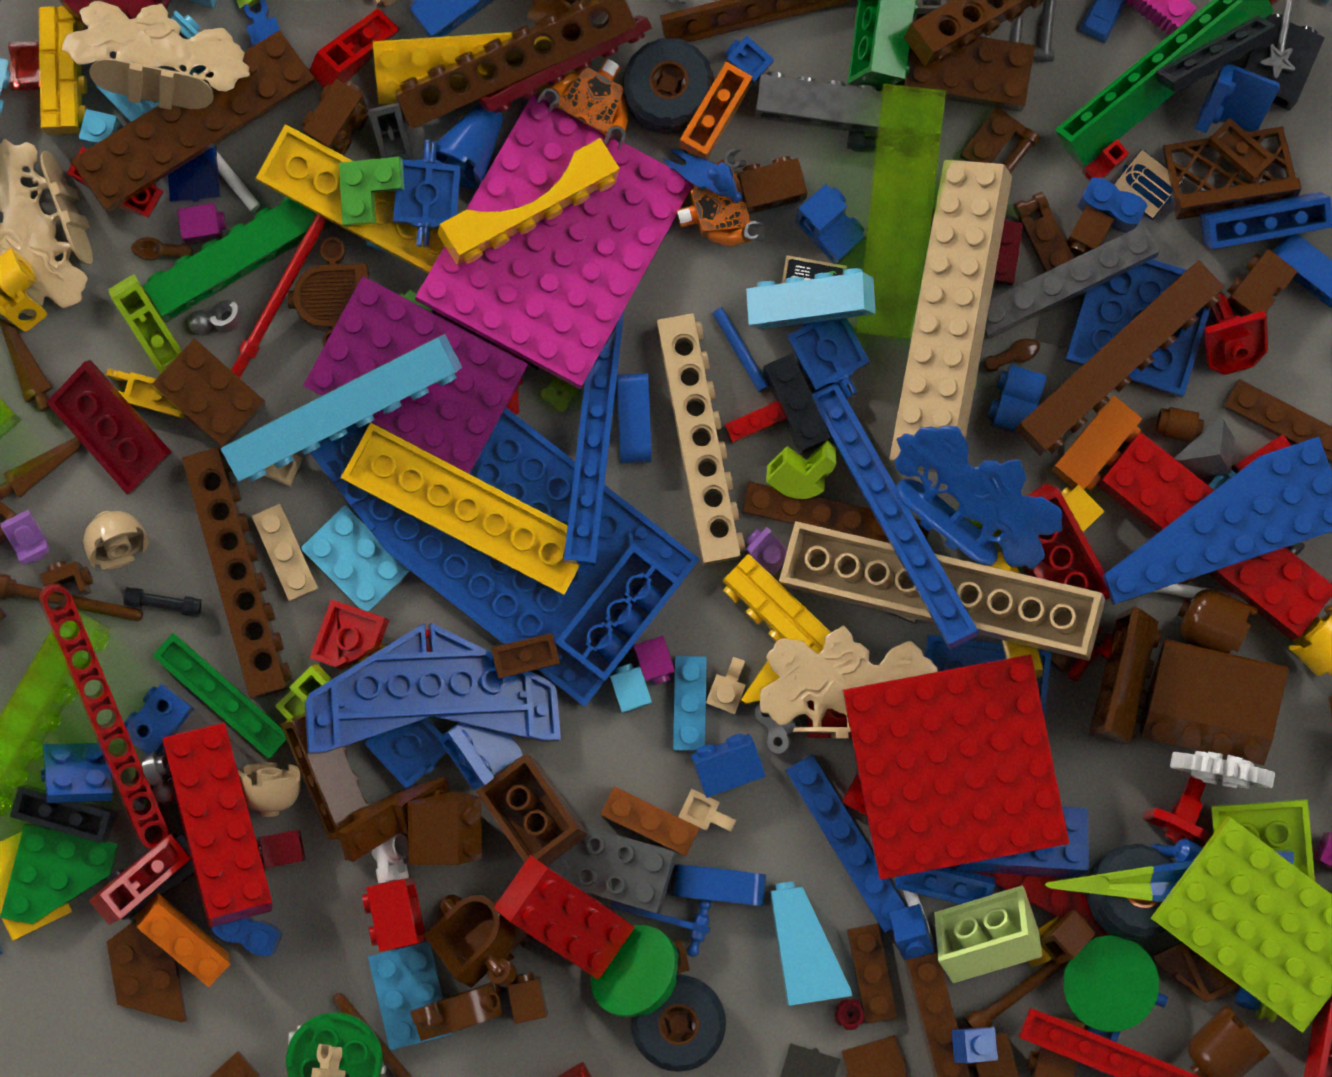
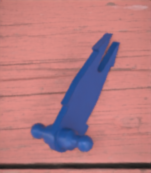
M680 149L670 150L687 162L684 166L663 158L671 170H676L692 185L703 191L708 189L719 196L730 197V200L734 203L741 201L742 195L739 191H736L733 172L728 165L722 162L716 165L704 158L688 154L686 150Z
M702 899L700 901L699 912L694 915L693 922L615 901L612 903V908L691 929L689 934L691 942L687 948V953L690 957H696L699 954L700 943L704 941L706 933L709 934L711 927H708L710 920L708 911L712 906L710 900Z

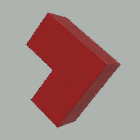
M1117 139L1104 149L1100 156L1087 165L1082 173L1089 181L1092 178L1104 179L1119 167L1130 153Z

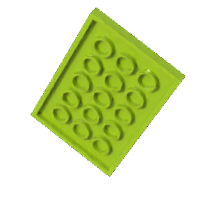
M1227 816L1152 915L1151 919L1303 1033L1332 995V894L1234 819Z

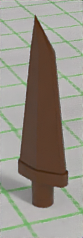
M0 318V326L25 402L28 403L35 400L40 412L50 409V406L46 403L48 401L46 393L53 389L50 381L46 379L16 328Z
M75 437L3 473L8 481L0 485V498L3 499L14 491L19 498L25 495L27 491L75 454L82 443Z

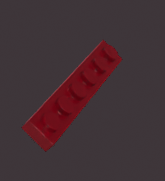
M637 15L634 17L637 25L636 28L479 98L478 100L483 110L488 112L494 111L495 114L503 112L511 107V101L519 97L522 100L532 97L538 93V87L546 83L549 86L559 83L565 79V73L573 69L575 72L586 69L592 65V59L600 55L602 58L608 57L619 50L617 46L627 41L629 44L643 39L645 37L644 32L652 29L648 17Z

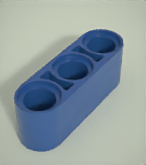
M1298 234L1285 236L1273 252L1298 271L1292 279L1328 307L1332 308V260Z
M648 373L617 374L620 463L651 462Z
M675 864L672 896L763 906L766 874Z

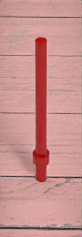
M316 214L248 340L244 339L238 349L240 354L231 371L239 378L243 375L251 358H256L260 350L259 344L328 220L325 217Z

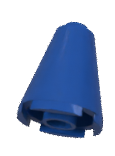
M477 103L437 144L436 160L444 164L461 166L459 186L466 189H474L476 185L479 188L486 176L503 122L501 112L495 114L494 111L488 112L483 110L480 103Z

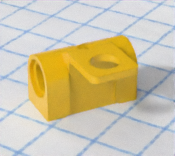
M9 248L0 256V313L22 331L26 332L47 316V312L42 306L31 299L25 291L37 281L31 263L15 250ZM25 309L35 310V315L29 320L19 319V313Z

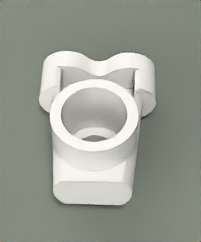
M403 834L395 835L372 850V856L378 865V869H376L378 883L409 878L407 864H404L403 858H406L409 854L408 840Z

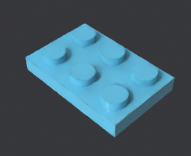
M346 505L300 548L361 610L371 612L411 572L386 552L368 527Z

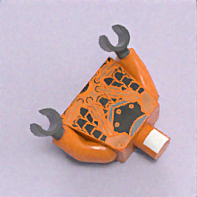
M604 59L598 72L588 67L583 71L575 72L573 70L564 75V80L545 89L537 99L538 104L541 100H546L550 103L548 112H551L554 107L565 111L574 118L586 123V125L602 132L606 136L604 140L606 145L609 139H615L619 143L617 149H621L626 137L625 130L629 119L626 99L622 95L624 88L613 82L621 69L615 62Z
M731 149L726 152L724 159H721L716 165L722 162L731 169L742 168L746 165V160H740L736 163L734 156L741 150ZM737 170L732 172L737 188L736 191H739L742 195V199L738 203L732 202L730 197L719 196L708 189L703 191L694 186L690 194L692 206L676 210L681 228L698 223L701 237H707L713 243L734 247L750 242L751 239L758 242L765 240V235L755 234L756 229L764 226V224L750 220Z

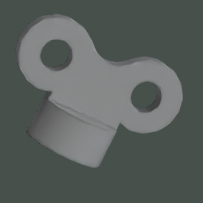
M759 703L755 709V716L768 729V748L777 754L785 752L791 743L788 734L793 733L794 728L801 727L799 715L788 724L779 726L770 716H764L760 711ZM776 737L782 739L781 746L775 744Z

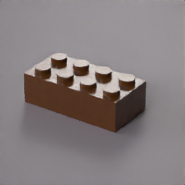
M978 36L976 41L968 48L962 50L959 47L952 51V55L942 63L938 64L935 61L926 67L912 48L909 47L908 59L910 60V70L902 82L901 90L911 94L927 93L941 99L990 107L997 106L1002 109L1021 112L1026 105L1035 45Z

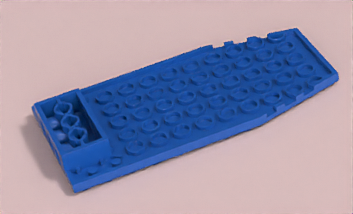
M505 408L470 475L568 526L575 461L513 412ZM354 423L345 428L348 433L332 442L327 437L319 441L321 447L310 452L389 555L504 645L553 633L560 664L537 670L584 707L700 560V558L604 484L595 566L580 565L565 595H562L342 480L341 476L370 423L360 428Z

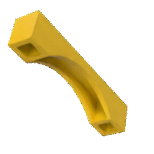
M599 138L575 151L568 168L560 180L547 193L535 201L519 208L501 212H480L467 209L440 223L438 236L456 265L465 261L467 264L478 260L483 255V251L491 247L498 249L509 242V237L518 232L521 235L530 232L536 227V223L544 218L547 220L556 218L563 212V208L570 204L574 206L582 204L590 197L589 194L598 189L600 192L608 190L616 183L615 180L620 168L602 139Z

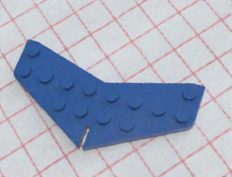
M423 623L309 694L305 701L308 754H324L429 717H437L540 742L559 741L561 735L557 690L551 681L531 671L498 679L492 652L433 623L429 624L430 652H427L425 624Z

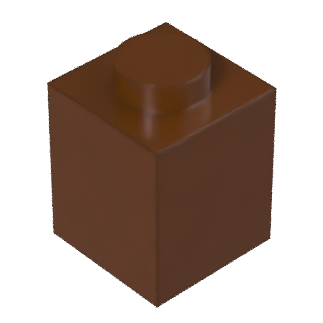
M1086 205L1067 240V244L1071 246L1070 249L1081 256L1099 247L1114 218Z
M1073 910L1058 917L1040 937L1042 948L1059 965L1075 958L1096 933L1090 928L1087 920Z

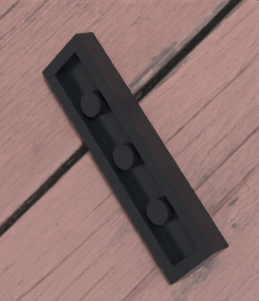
M1258 15L1157 70L1158 82L1174 92L1186 89L1193 82L1213 74L1217 69L1230 62L1237 61L1244 54L1264 46L1268 41L1277 37L1276 25Z

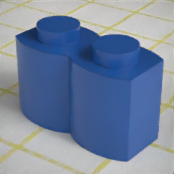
M1092 178L1077 204V207L1082 212L1086 205L1114 218L1111 227L1125 233L1136 228L1148 206L1138 195L1119 191L1113 183L1102 178Z
M1010 365L1007 371L1002 370L996 388L1001 389L998 401L992 400L987 417L992 418L990 426L1020 435L1015 428L1038 407L1046 375L1014 365Z
M252 917L212 928V931L222 940L231 943H241L245 949L259 956L274 955L283 937V932L274 924L266 921H255Z

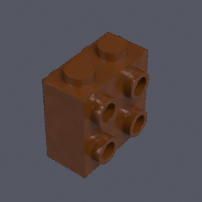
M338 79L334 81L332 86L328 84L319 97L321 102L315 111L310 110L302 123V126H304L303 133L344 156L351 146L352 140L350 138L355 130L360 131L369 117L367 115L368 109L365 98L361 94L362 90L348 80L345 84Z

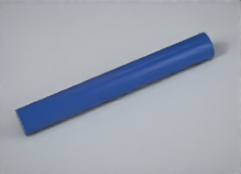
M723 307L712 312L757 391L761 392L768 388V383Z

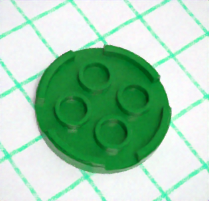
M634 926L635 928L598 980L591 975V989L594 998L603 1009L615 1017L623 1019L651 1014L669 998L676 986L677 980L675 978L679 958L677 948L667 935L652 926Z
M1114 935L1097 936L1091 938L1075 958L1066 962L1063 975L1064 997L1071 1011L1086 1025L1105 1032L1124 1031L1142 1022L1153 1009L1159 993L1158 971L1150 955L1134 941Z
M328 1012L317 1015L300 1026L289 1042L285 1060L288 1077H311L312 1068H320V1063L317 1059L319 1044L342 1047L339 1069L346 1071L345 1077H380L383 1053L380 1042L371 1027L354 1015L343 1012Z

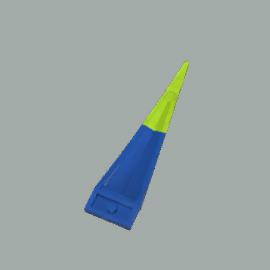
M1274 850L1291 864H1294V852ZM1194 860L1053 881L1045 885L1050 889L1163 902Z

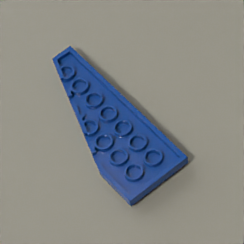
M1316 437L1259 456L1102 576L1112 604L1114 605L1332 532V471L1320 438Z

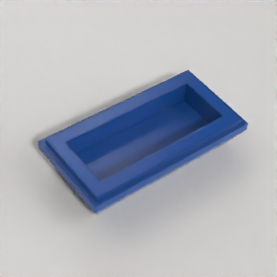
M1093 0L1078 30L1106 43L1127 0Z

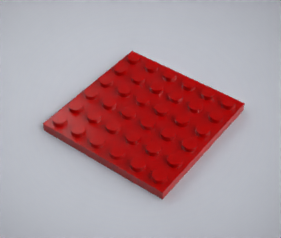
M1031 654L842 690L879 880L1070 844Z

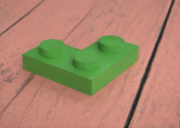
M401 157L339 163L342 225L349 227L376 224L374 193L404 190L403 159Z

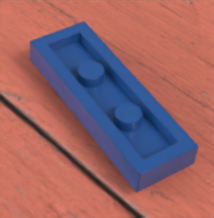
M952 867L898 876L895 879L897 889L958 904L992 895L996 886L993 877L969 871H956Z

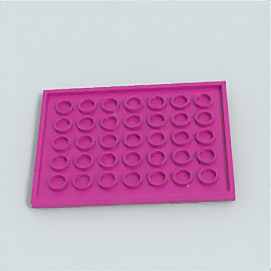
M533 95L466 210L501 212L519 208L535 201L547 193L560 180L568 168L575 151L599 138L604 143L606 136L561 109L558 110L554 107L551 112H548L550 103L546 100H541L538 104L537 99L539 96ZM609 139L608 144H605L620 168L615 180L616 183L611 188L600 192L599 189L589 194L590 197L582 204L577 206L570 204L563 208V212L552 220L544 218L537 222L536 227L530 232L523 235L518 232L509 237V242L498 249L491 247L483 251V255L470 264H467L465 261L456 265L444 246L418 291L415 301L581 389L677 216L676 210L681 209L693 185L676 170H671L665 164L624 142L621 149H617L619 143L615 139Z

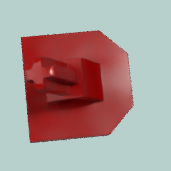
M1217 294L1221 299L1211 307L1217 324L1205 327L1207 365L1223 375L1254 367L1268 352L1266 313L1263 310L1243 317H1239V315L1234 316L1227 297L1224 294Z
M1193 776L1189 777L1183 794L1174 804L1171 813L1154 808L1146 811L1143 820L1165 831V837L1175 843H1178L1181 839H1187L1204 847L1212 835L1198 827L1196 822L1203 806L1200 800L1206 784L1200 779L1193 778Z

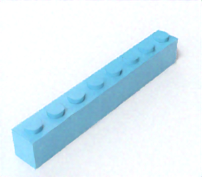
M443 334L228 443L220 449L238 482L247 477L252 482L267 474L265 468L275 464L278 469L294 460L293 454L302 450L303 454L306 455L321 447L319 441L329 437L332 442L348 433L345 429L346 427L356 423L357 427L360 428L375 420L372 414L382 409L385 414H388L402 406L400 400L410 396L413 401L429 393L427 387L438 382L440 387L457 379L454 373L460 370L462 366L446 335Z

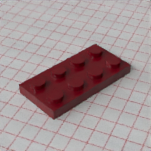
M91 360L84 361L46 402L127 495L132 494L172 453Z

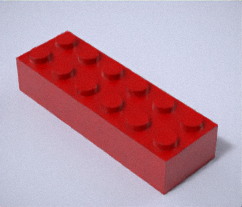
M225 722L162 738L163 750L209 928L271 912L273 902Z

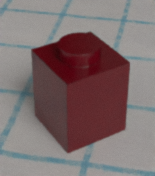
M301 830L259 837L261 844L257 845L265 868L306 861Z

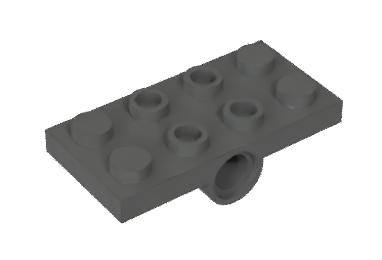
M582 825L589 835L548 866L586 893L660 914L678 852Z

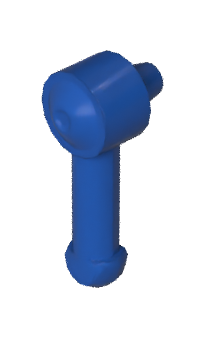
M1181 839L1176 846L1158 843L1150 846L1160 850L1168 858H1175L1179 862L1194 860L1202 850L1200 844L1187 839Z

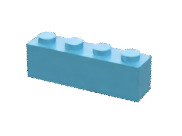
M862 269L844 270V275L833 276V273H818L814 275L815 279L804 280L803 277L786 278V283L776 284L774 281L758 282L757 287L746 288L748 325L761 330L876 314L874 279L872 276L863 273Z

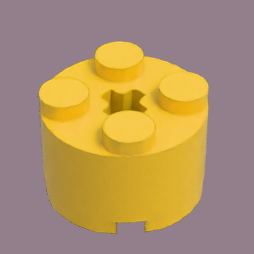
M1332 605L1323 609L1327 613L1322 618L1316 616L1299 638L1292 640L1296 643V646H1289V650L1316 676H1322L1326 673L1332 676Z

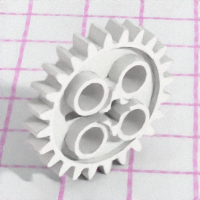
M1195 751L1194 755L1181 752L1172 753L1171 768L1191 773L1193 778L1200 779L1202 782L1217 785L1218 779L1222 780V785L1226 787L1250 789V785L1273 788L1275 772L1255 767L1252 764L1253 762L1242 760L1243 758L1228 755L1227 760H1223L1221 753Z

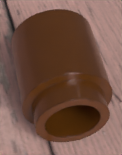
M1175 407L1161 408L1158 415L1156 432L1163 433V437L1193 442L1195 437L1202 433L1204 420L1199 419V412Z

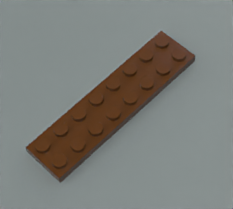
M280 30L245 51L243 62L250 67V76L239 78L235 83V87L227 92L218 91L211 87L214 98L212 103L206 108L188 109L172 105V109L169 110L159 108L158 105L71 159L72 165L106 213L315 83V78ZM211 72L210 74L206 75V77L212 78L214 76V73Z

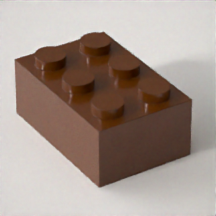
M195 338L152 383V388L163 399L178 410L219 448L232 442L265 406L263 398Z
M528 754L522 756L476 792L524 863L531 855L546 866H549L589 835L539 762Z

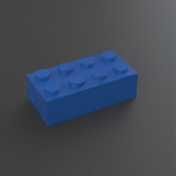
M1062 806L1070 844L956 865L955 870L1065 878L1081 877L1089 871L1088 808Z

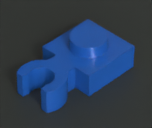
M259 0L262 8L258 13L251 12L248 4L244 5L247 18L254 22V24L246 26L253 46L280 30L275 16L267 19L269 9L265 0Z

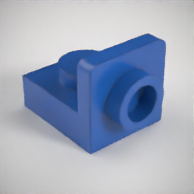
M747 35L741 42L735 40L725 52L728 56L726 62L753 76V85L761 77V74H764L774 62V58Z

